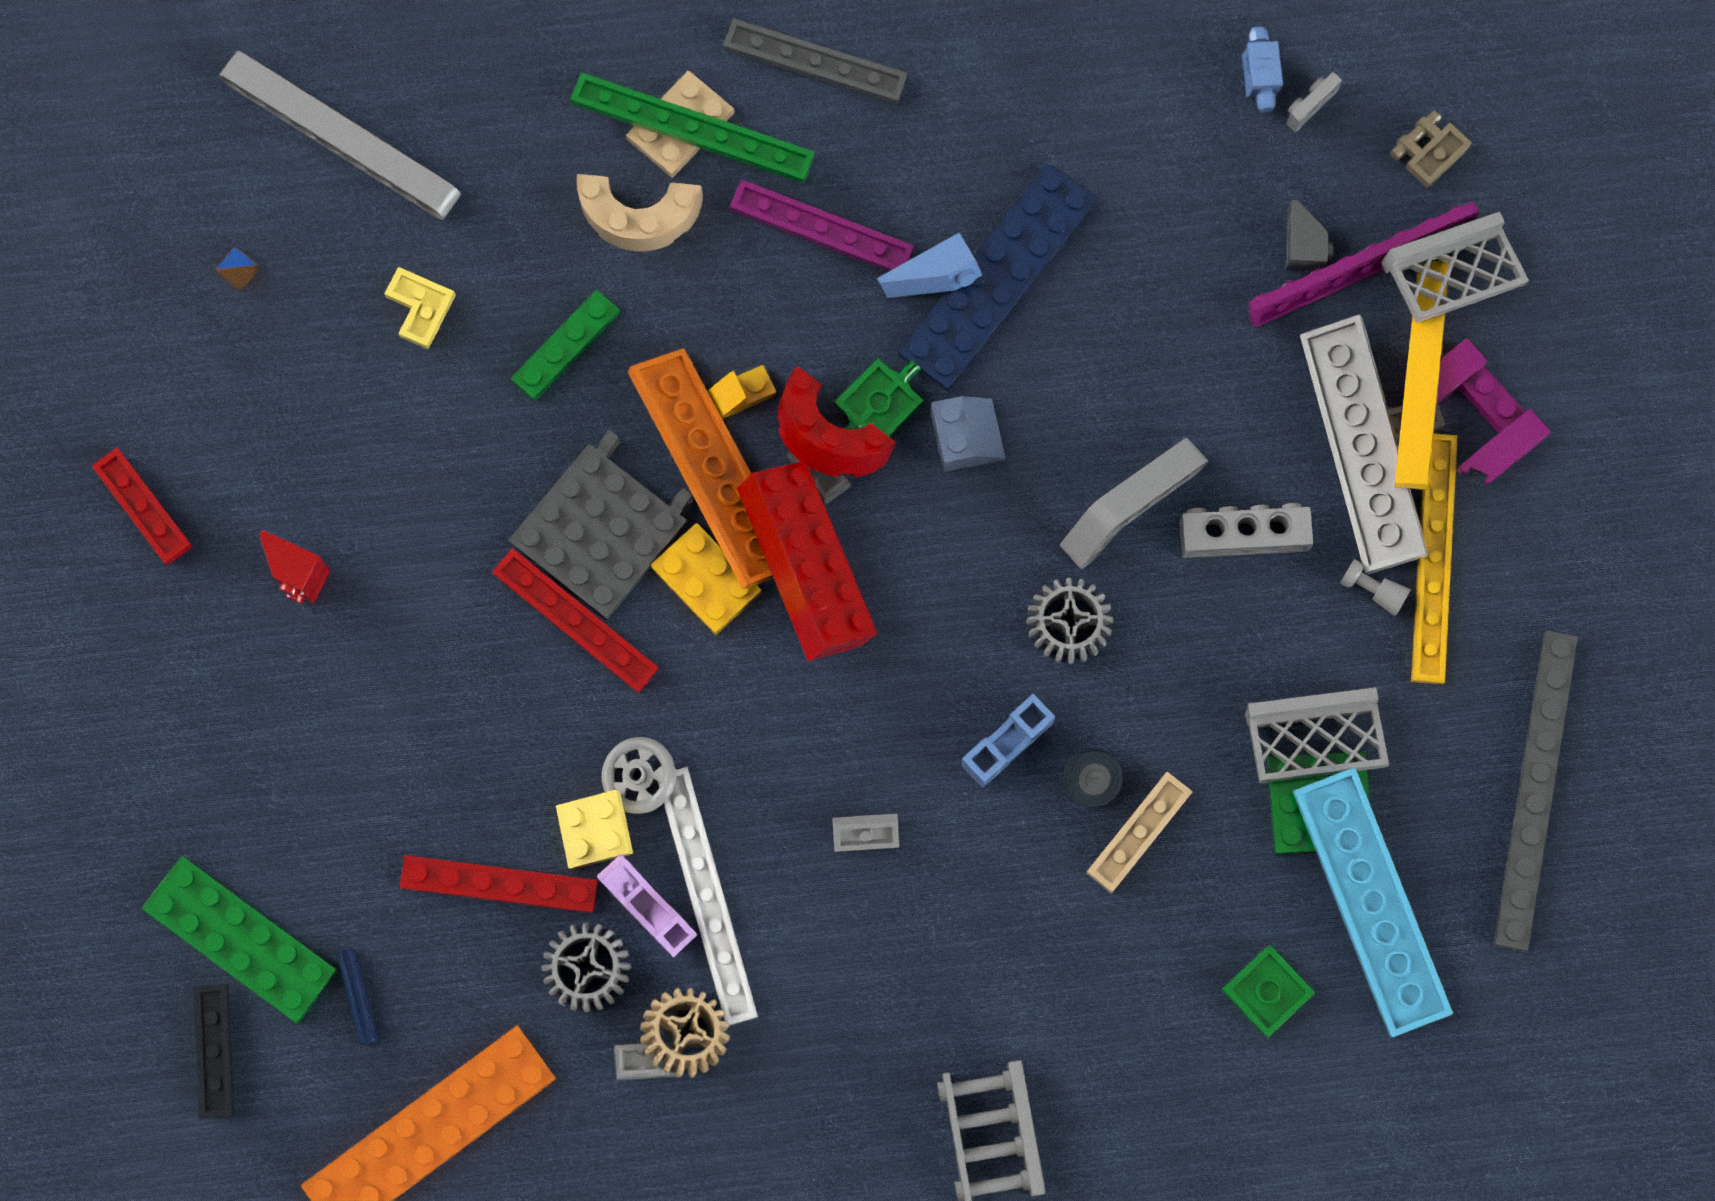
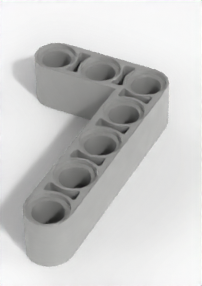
M1188 438L1183 439L1091 505L1061 542L1060 547L1080 569L1085 568L1098 557L1122 527L1194 477L1206 466L1208 460Z

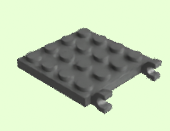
M610 430L602 438L597 449L590 444L585 447L508 539L510 544L606 620H608L651 568L650 565L666 550L688 523L682 517V514L694 502L693 495L682 488L672 504L668 506L608 458L621 445L619 437Z

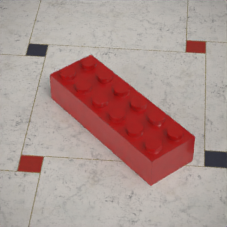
M806 461L752 473L737 487V491L807 661L860 648L878 633Z

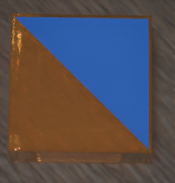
M234 247L214 270L232 286L241 291L260 267L238 248Z

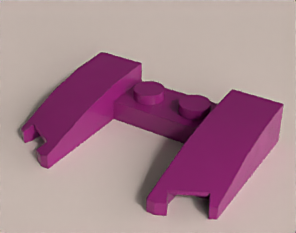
M1466 338L1441 358L1437 403H1440L1456 389H1459L1497 431L1498 435L1456 469L1464 476L1469 468L1487 475L1483 483L1487 486L1543 442L1551 431L1531 409L1525 412L1487 370L1485 364L1488 362L1486 358Z

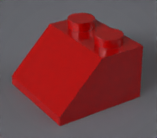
M262 530L259 536L273 578L280 585L279 590L286 593V598L302 605L304 600L314 604L330 573V569L320 556Z

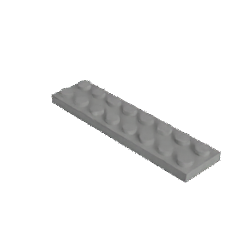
M1356 315L1300 334L1365 573L1371 574L1429 556L1410 488H1395L1398 443L1362 316Z

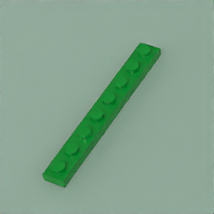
M582 72L570 99L572 105L803 184L814 159V151Z

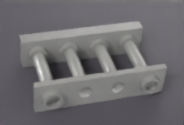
M1022 1060L1008 1062V1070L1002 1071L1003 1075L951 1083L950 1073H944L942 1075L943 1082L937 1083L940 1102L947 1101L960 1175V1181L955 1182L958 1201H972L971 1196L1023 1188L1024 1191L1030 1190L1031 1197L1046 1194ZM1005 1088L1006 1091L1012 1090L1014 1103L1008 1104V1108L957 1116L955 1096ZM1011 1121V1124H1018L1020 1136L1014 1137V1141L963 1150L960 1135L961 1129ZM1017 1154V1157H1024L1026 1170H1021L1018 1175L972 1183L968 1181L965 1163Z

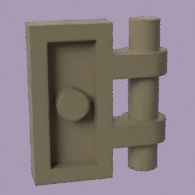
M1432 111L1427 117L1420 118L1415 123L1416 128L1407 136L1403 135L1396 141L1397 146L1390 151V155L1396 161H1399L1405 154L1412 158L1405 168L1426 188H1429L1472 145V142L1451 123L1440 130L1436 124L1441 120V116L1436 111ZM1424 136L1429 137L1431 141L1423 149L1416 144Z

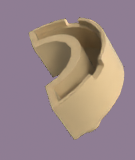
M577 174V190L586 220L602 239L625 250L652 251L674 243L673 240L684 232L687 233L692 227L702 207L703 194L701 185L670 183L667 194L659 203L649 208L633 209L623 206L613 197L608 177Z

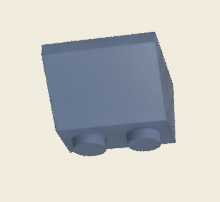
M960 396L931 402V418L943 472L1005 460L992 399Z

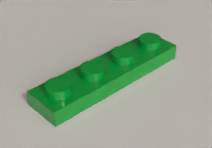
M596 289L510 378L512 383L535 402L620 314V310Z

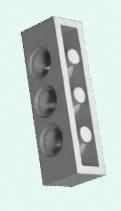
M1300 503L1284 504L1282 508L1270 509L1269 505H1255L1250 507V510L1238 511L1237 507L1228 506L1219 508V512H1206L1204 508H1193L1187 510V513H1183L1179 521L1182 558L1309 552L1313 546L1310 507H1301ZM1280 522L1285 527V533H1274L1270 529V523ZM1242 523L1249 524L1253 528L1254 534L1250 536L1241 534L1238 530V525ZM1216 525L1221 529L1222 535L1220 537H1211L1207 533L1206 527Z

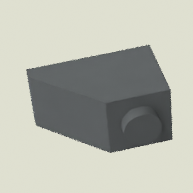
M1291 200L1287 210L1286 270L1314 271L1318 268H1325L1327 262L1332 261L1333 242H1328V231L1298 200Z

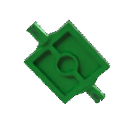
M877 359L834 402V406L849 421V424L844 429H861L872 423L887 436L891 437L923 405V399L912 390L908 382L921 370L920 367L911 360L898 373L889 369L883 362Z

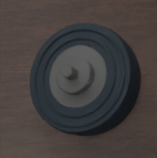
M1098 748L1083 749L1074 754L1067 762L1063 773L1064 786L1068 794L1077 803L1088 807L1102 806L1115 798L1121 788V767L1117 760L1105 750Z

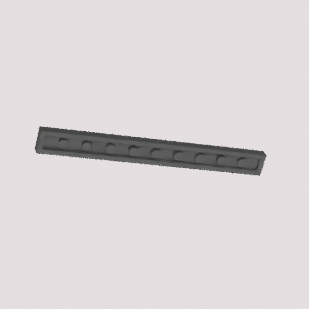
M1547 630L1543 634L1493 946L1527 952L1529 948L1578 641L1577 636Z

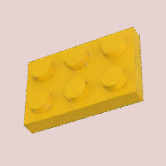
M698 523L693 525L650 565L651 569L715 636L762 593V590L757 585L742 589L721 547Z

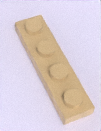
M1166 772L1088 869L1086 874L1112 894L1193 791Z

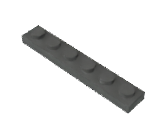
M734 18L723 44V50L896 105L899 103L908 78V73Z

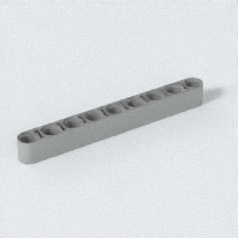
M236 51L219 74L220 79L238 93L436 218L444 220L461 196L460 191L446 180L246 54Z

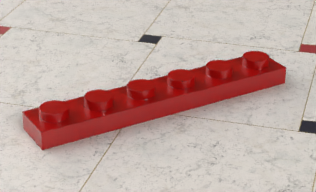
M513 548L492 571L496 578L638 694L659 671V668Z
M404 855L399 888L594 914L598 880Z

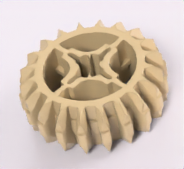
M679 988L675 989L673 998L665 992L661 996L662 1002L653 1000L651 1003L652 1010H646L643 1017L647 1021L641 1023L640 1030L646 1034L641 1037L640 1041L642 1044H651L646 1048L645 1054L646 1056L656 1054L653 1065L658 1066L661 1062H664L666 1064L663 1070L665 1074H668L672 1067L677 1068V1077H682L684 1069H687L690 1077L696 1075L697 1068L701 1072L706 1073L709 1069L708 1063L716 1066L719 1062L717 1055H724L726 1051L723 1044L729 1041L730 1036L724 1033V1031L728 1029L729 1023L719 1021L725 1014L724 1010H713L717 1004L716 999L711 1000L708 1004L704 1002L705 992H701L698 998L693 997L694 991L692 988L687 990L686 996L682 995ZM673 1011H689V1013L682 1018H677L674 1016H671L669 1018L666 1016L667 1014ZM698 1016L706 1022L710 1031V1037L706 1036V1032L698 1026ZM690 1021L691 1025L688 1029L690 1032L687 1037H684L682 1043L679 1044L680 1032L683 1028H686ZM659 1028L663 1029L664 1034L671 1038L673 1043L671 1050L662 1041ZM689 1047L697 1050L699 1048L705 1049L695 1055H680L682 1050Z

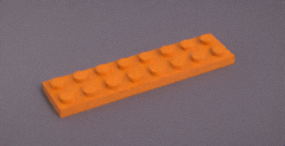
M683 348L631 366L627 372L742 589L744 590L772 579V573L737 491V487L751 475V472L685 349Z
M517 1025L300 1186L311 1201H394L554 1082L556 1077Z

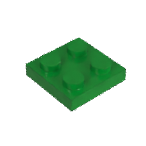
M1270 944L1221 989L1266 1039L1315 994Z

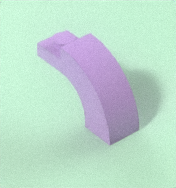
M621 854L597 876L613 896L672 957H675L697 936L685 920L648 884Z

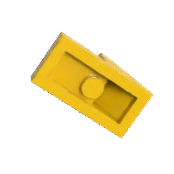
M764 365L738 376L732 371L707 391L722 419L776 396V390Z

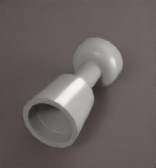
M1354 559L1340 584L1351 588L1356 583L1374 593L1375 595L1372 600L1393 616H1396L1411 589L1386 578L1383 579L1382 583L1362 573L1363 564Z

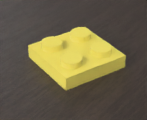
M612 790L556 805L569 869L573 870L615 859L620 854L622 856L633 854L619 790Z

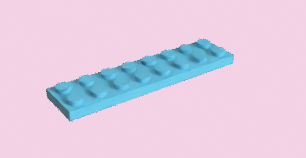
M1351 768L1294 790V797L1389 1037L1398 1036L1452 1015V1009L1356 768Z

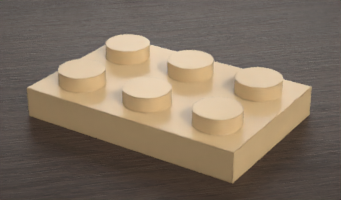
M689 70L661 98V100L723 121H727L734 114L732 106ZM636 126L626 134V138L630 143L671 178L700 150L698 147Z

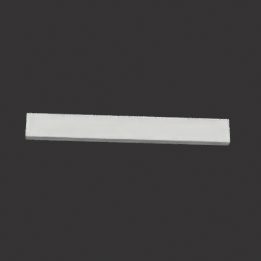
M687 767L677 769L674 788L668 799L664 802V806L721 1009L725 1012L724 1020L730 1026L757 1018L758 1015Z

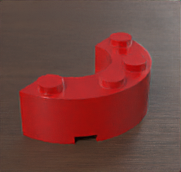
M797 366L788 378L777 409L780 426L779 434L788 450L800 462L806 461L809 468L834 477H838L839 474H853L854 478L871 474L886 465L896 442L872 423L861 429L848 430L838 428L827 422L819 413L816 405L822 384Z

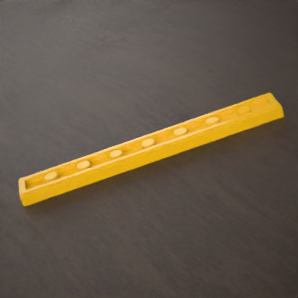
M1431 261L1429 269L1445 275L1449 264L1443 261ZM1417 272L1416 285L1421 277L1419 272ZM1425 276L1422 287L1438 293L1442 282ZM1447 284L1442 294V296L1447 297L1448 294ZM1418 294L1416 300L1422 312L1432 309L1435 302ZM1446 313L1416 323L1412 316L1395 488L1428 489Z
M1433 433L1428 489H1421L1419 522L1429 556L1417 559L1411 682L1441 685L1445 683L1457 435Z

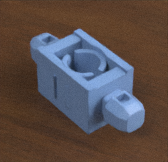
M1254 27L1250 31L1249 43L1246 44L1247 48L1242 53L1247 98L1256 97L1257 108L1260 112H1271L1276 104V96L1283 86L1278 41H1269L1264 27Z

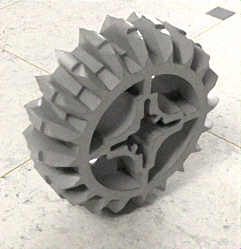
M1070 577L1066 578L1065 587L1061 586L1058 579L1054 580V591L1047 585H1044L1042 592L1045 597L1035 594L1033 600L1037 605H1030L1028 608V612L1034 616L1027 618L1026 624L1035 626V628L1029 631V637L1040 636L1034 646L1038 649L1046 645L1045 657H1049L1052 651L1056 652L1055 661L1058 663L1062 660L1063 655H1068V664H1073L1076 654H1078L1081 662H1085L1087 660L1086 650L1095 657L1098 654L1095 645L1104 648L1107 641L1102 636H1111L1112 629L1104 625L1112 624L1113 617L1103 615L1111 610V605H1100L1105 599L1104 593L1094 597L1093 594L1096 586L1092 584L1088 590L1083 589V579L1078 581L1077 587L1072 586V579ZM1064 598V609L1062 611L1052 613L1051 616H1044V612L1049 605ZM1075 599L1087 604L1094 615L1078 610ZM1069 608L1072 620L1075 621L1071 634L1067 621H1062V619L1065 620ZM1096 625L1094 633L1087 640L1075 644L1077 631L1088 629V626ZM1045 626L1061 631L1064 635L1065 643L1054 639Z
M583 923V933H578L576 926L571 925L570 931L573 936L568 938L563 931H560L558 935L563 942L559 945L551 940L549 943L556 950L555 954L545 952L543 955L545 959L552 961V965H542L543 972H552L551 976L543 980L544 984L551 985L555 983L556 985L549 991L550 995L554 997L562 992L563 994L558 1002L563 1006L569 999H572L570 1009L573 1011L577 1010L580 1002H583V1011L586 1013L590 1012V1002H594L596 1008L602 1010L603 1004L600 999L605 997L608 1003L613 1004L615 1002L614 998L609 993L614 990L617 994L622 995L624 990L617 985L618 981L623 983L629 982V977L620 974L621 971L631 969L630 963L620 962V960L627 958L629 953L627 950L617 952V949L623 945L621 939L610 943L614 936L612 930H608L602 937V926L599 924L595 926L593 933H590L588 923ZM589 941L588 946H586L580 956H564L572 946ZM599 944L609 950L613 961V970L598 964L597 949ZM590 959V964L598 971L593 970L591 974L588 972V975L582 977L583 972L575 964L580 965L582 961L585 963V960ZM560 965L575 971L576 979L574 983L576 985L574 991L569 990L564 985L560 974ZM595 978L609 979L600 990L584 994V990L587 989L591 980Z

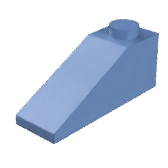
M959 232L877 279L887 298L955 291L963 286L972 284L977 278L982 276V273Z

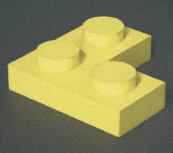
M400 267L397 268L384 293L386 298L411 308L398 333L399 336L426 349H429L456 296L454 291Z

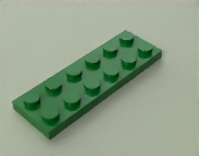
M183 856L180 857L141 908L297 1024H299L338 972L326 961Z

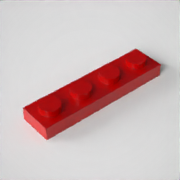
M118 447L92 465L93 469L167 566L193 547Z

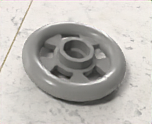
M633 737L617 744L606 757L602 768L604 792L619 790L624 812L631 814H643L660 807L670 796L676 779V769L671 754L661 743L648 737ZM633 750H638L640 758L628 762L626 754ZM654 755L661 763V766L655 771L648 762ZM616 768H623V782H615ZM640 769L642 773L641 778L635 781L633 773L635 770ZM655 779L661 785L657 792L652 795L647 789ZM628 788L639 792L636 801L625 798Z

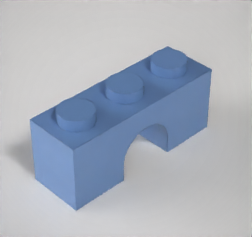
M1032 694L1009 715V718L990 737H985L962 758L961 766L984 788L1054 723L1055 716Z

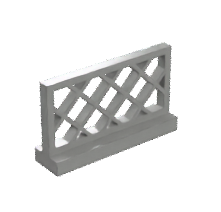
M1500 212L1388 251L1381 264L1386 274L1392 273L1416 323L1513 290L1528 283L1529 280L1502 229L1505 221ZM1497 239L1502 249L1500 256L1484 250L1485 243ZM1466 250L1476 254L1473 265L1456 259L1458 252ZM1480 257L1497 263L1493 274L1477 268ZM1438 259L1449 264L1446 274L1443 275L1429 269L1431 261ZM1501 265L1511 269L1516 279L1507 281L1498 277ZM1453 266L1469 272L1465 284L1449 277ZM1412 269L1421 273L1418 284L1407 281L1402 271ZM1473 275L1490 281L1488 288L1481 291L1471 287L1470 283ZM1425 276L1442 282L1438 293L1422 287ZM1446 284L1462 291L1460 299L1454 301L1442 296ZM1418 294L1434 300L1433 308L1422 312L1416 301Z
M1376 687L1249 703L1245 716L1247 726L1250 729L1259 784L1338 774L1354 767L1356 771L1388 767L1389 761L1377 705L1379 699ZM1371 713L1373 725L1367 733L1351 723L1357 715ZM1334 718L1344 725L1335 737L1320 728L1325 719ZM1302 722L1312 729L1303 741L1288 732L1293 723ZM1282 724H1287L1284 728L1280 726ZM1270 726L1280 734L1270 746L1259 738L1257 728ZM1347 728L1363 738L1354 751L1338 740ZM1373 731L1375 733L1376 739L1370 736L1373 733ZM1315 732L1331 742L1322 755L1307 745V742ZM1283 736L1298 746L1290 759L1275 749V746ZM1367 741L1378 749L1380 759L1368 761L1359 755L1358 751ZM1334 745L1349 755L1344 764L1335 765L1325 758ZM1261 747L1266 750V752L1264 753L1263 756H1262ZM1302 749L1317 759L1312 768L1303 769L1293 762ZM1270 753L1285 763L1280 772L1266 774L1264 761ZM1353 758H1354L1356 761H1358V762L1350 763ZM1320 763H1323L1324 765H1326V766L1318 767V766L1320 765ZM1288 767H1291L1293 769L1291 771H1286Z

